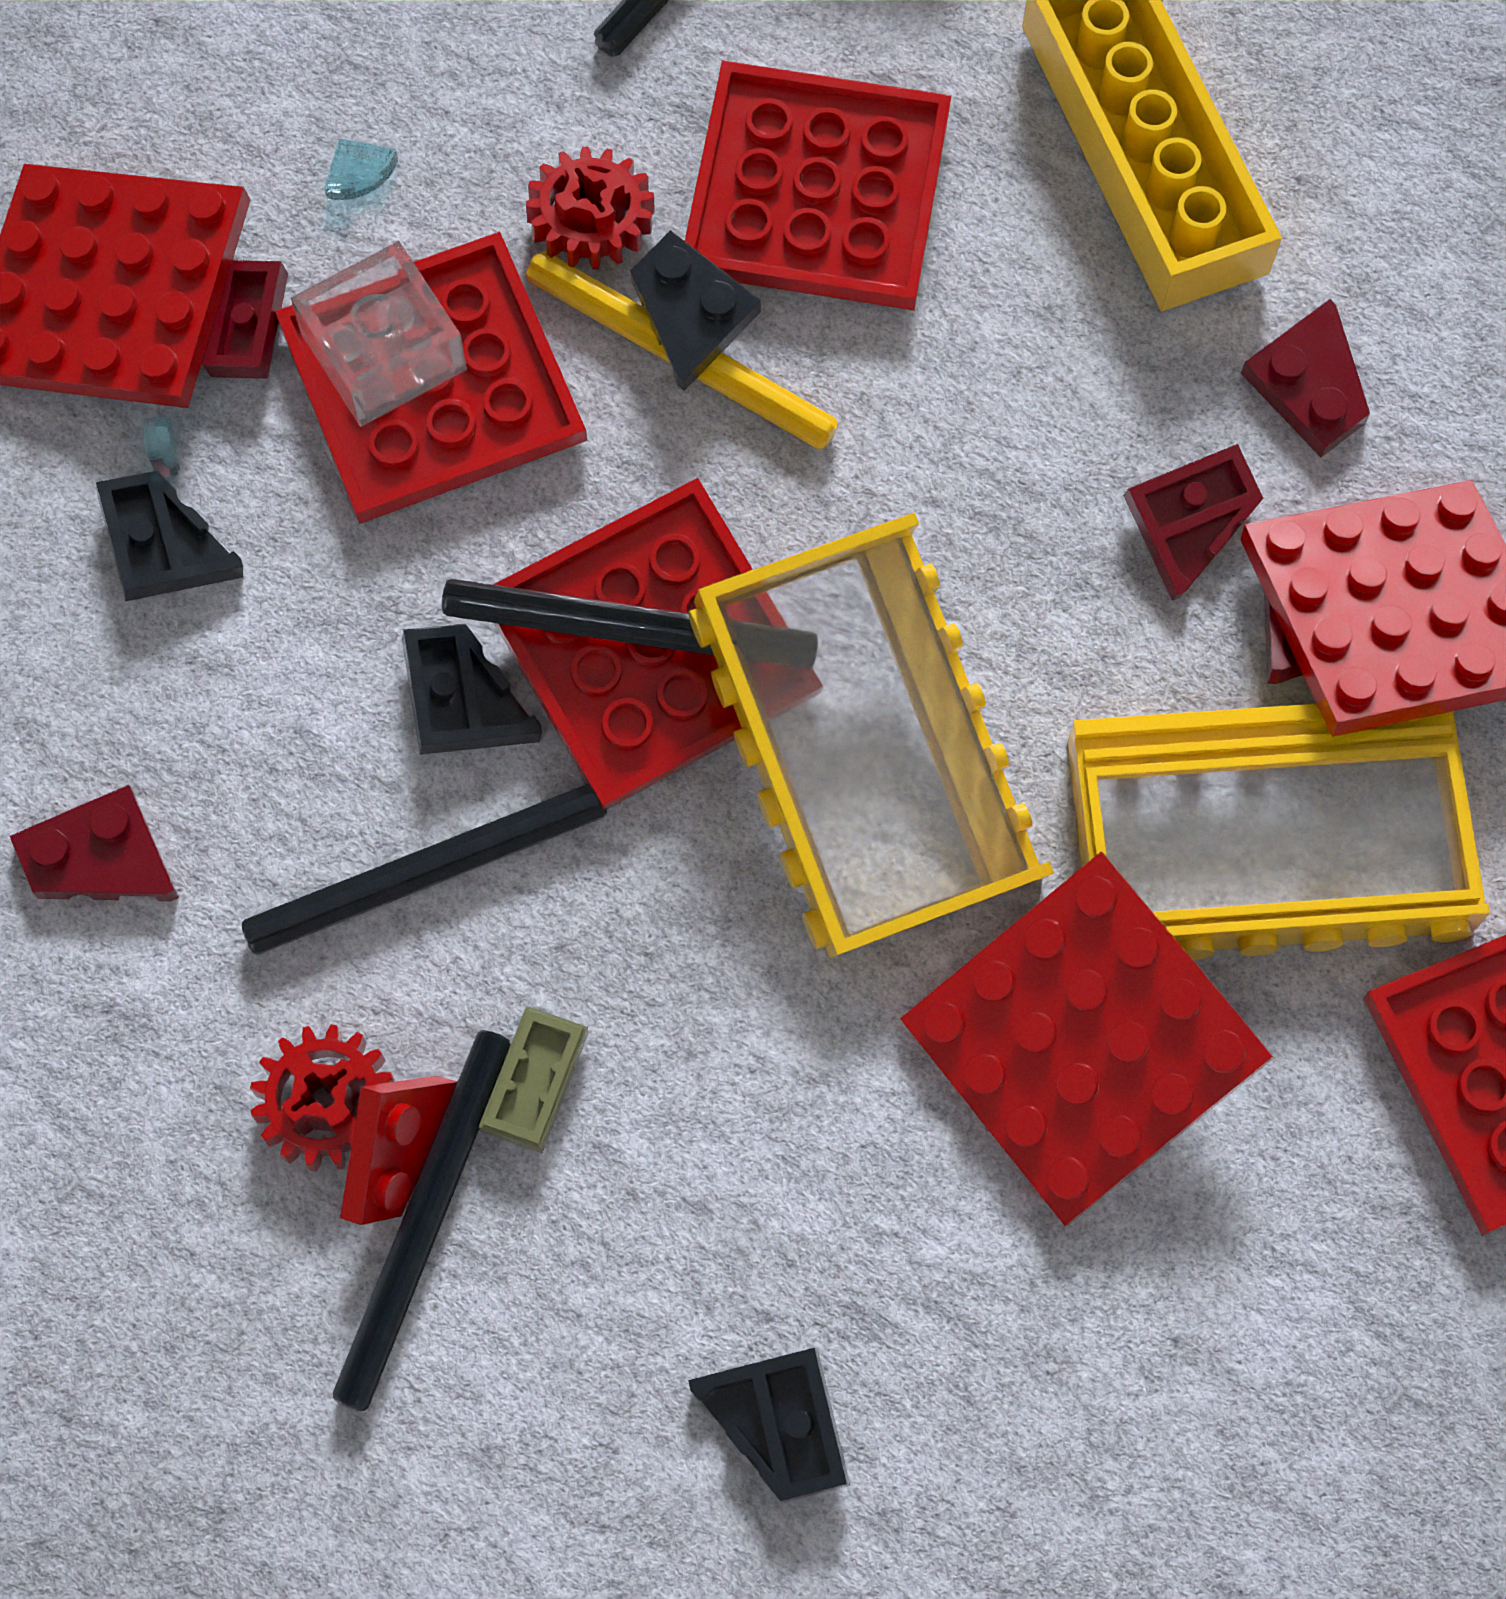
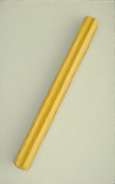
M546 251L536 253L533 256L526 271V278L530 283L670 363L663 346L659 345L654 334L646 308L579 269L569 267L568 263L558 257L550 258L547 256ZM721 353L697 378L702 383L816 449H823L827 446L837 431L838 421L835 417L724 353Z

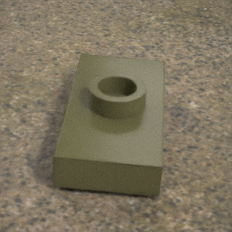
M526 1006L479 1125L480 1132L542 1154L589 1034L588 1027Z

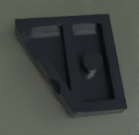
M671 230L630 270L632 285L641 305L646 308L649 314L651 327L659 345H662L673 368L675 381L684 391L761 313V300Z
M158 471L96 482L97 496L125 602L243 578L241 558L234 551L229 553L209 532V524L193 507L184 505L178 499L177 491Z
M466 623L403 629L402 644L420 755L540 742L542 735L540 722L534 715L529 717L510 692V682L497 665L490 663L485 658L483 646Z
M815 1347L688 1380L690 1391L705 1405L726 1431L725 1434L741 1454L745 1455L759 1472V1476L781 1502L785 1503L851 1486L819 1351Z

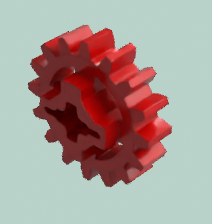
M586 146L581 148L579 159L572 160L567 153L562 151L558 153L559 167L555 169L545 163L539 167L540 181H529L528 184L529 200L526 201L527 223L531 224L534 242L546 241L547 256L553 258L562 251L566 252L568 266L573 268L578 264L581 257L589 258L590 265L595 270L600 267L601 257L609 256L618 265L623 263L622 249L624 247L635 252L641 250V235H651L652 215L655 214L654 192H649V177L647 174L634 175V160L629 157L616 164L613 162V150L608 148L602 153L600 158H592L591 151Z
M330 1024L325 1039H317L310 1026H306L302 1029V1044L294 1047L289 1040L282 1037L278 1040V1044L283 1056L278 1061L267 1057H262L259 1061L269 1077L267 1081L251 1082L250 1090L253 1094L265 1100V1103L259 1104L250 1110L251 1115L256 1123H271L261 1133V1137L269 1147L279 1144L284 1140L280 1155L287 1163L291 1164L302 1152L305 1153V1163L310 1171L317 1172L322 1158L330 1156L338 1170L344 1169L346 1163L345 1152L351 1150L355 1118L353 1117L355 1100L360 1095L361 1087L395 1082V1079L391 1072L376 1073L381 1069L386 1060L379 1049L369 1051L363 1055L367 1042L359 1032H356L349 1038L347 1043H344L337 1025ZM319 1058L341 1059L335 1065L313 1063L312 1061ZM292 1075L294 1082L291 1097L282 1103L283 1109H281L282 1092L287 1080ZM322 1087L332 1094L335 1100L331 1106L325 1109L320 1103L316 1102L313 1096L316 1090ZM313 1130L330 1131L336 1134V1136L323 1139L305 1137Z

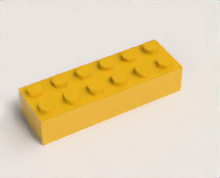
M1026 0L1022 29L1160 311L1163 312L1269 275L1282 236L1162 1Z

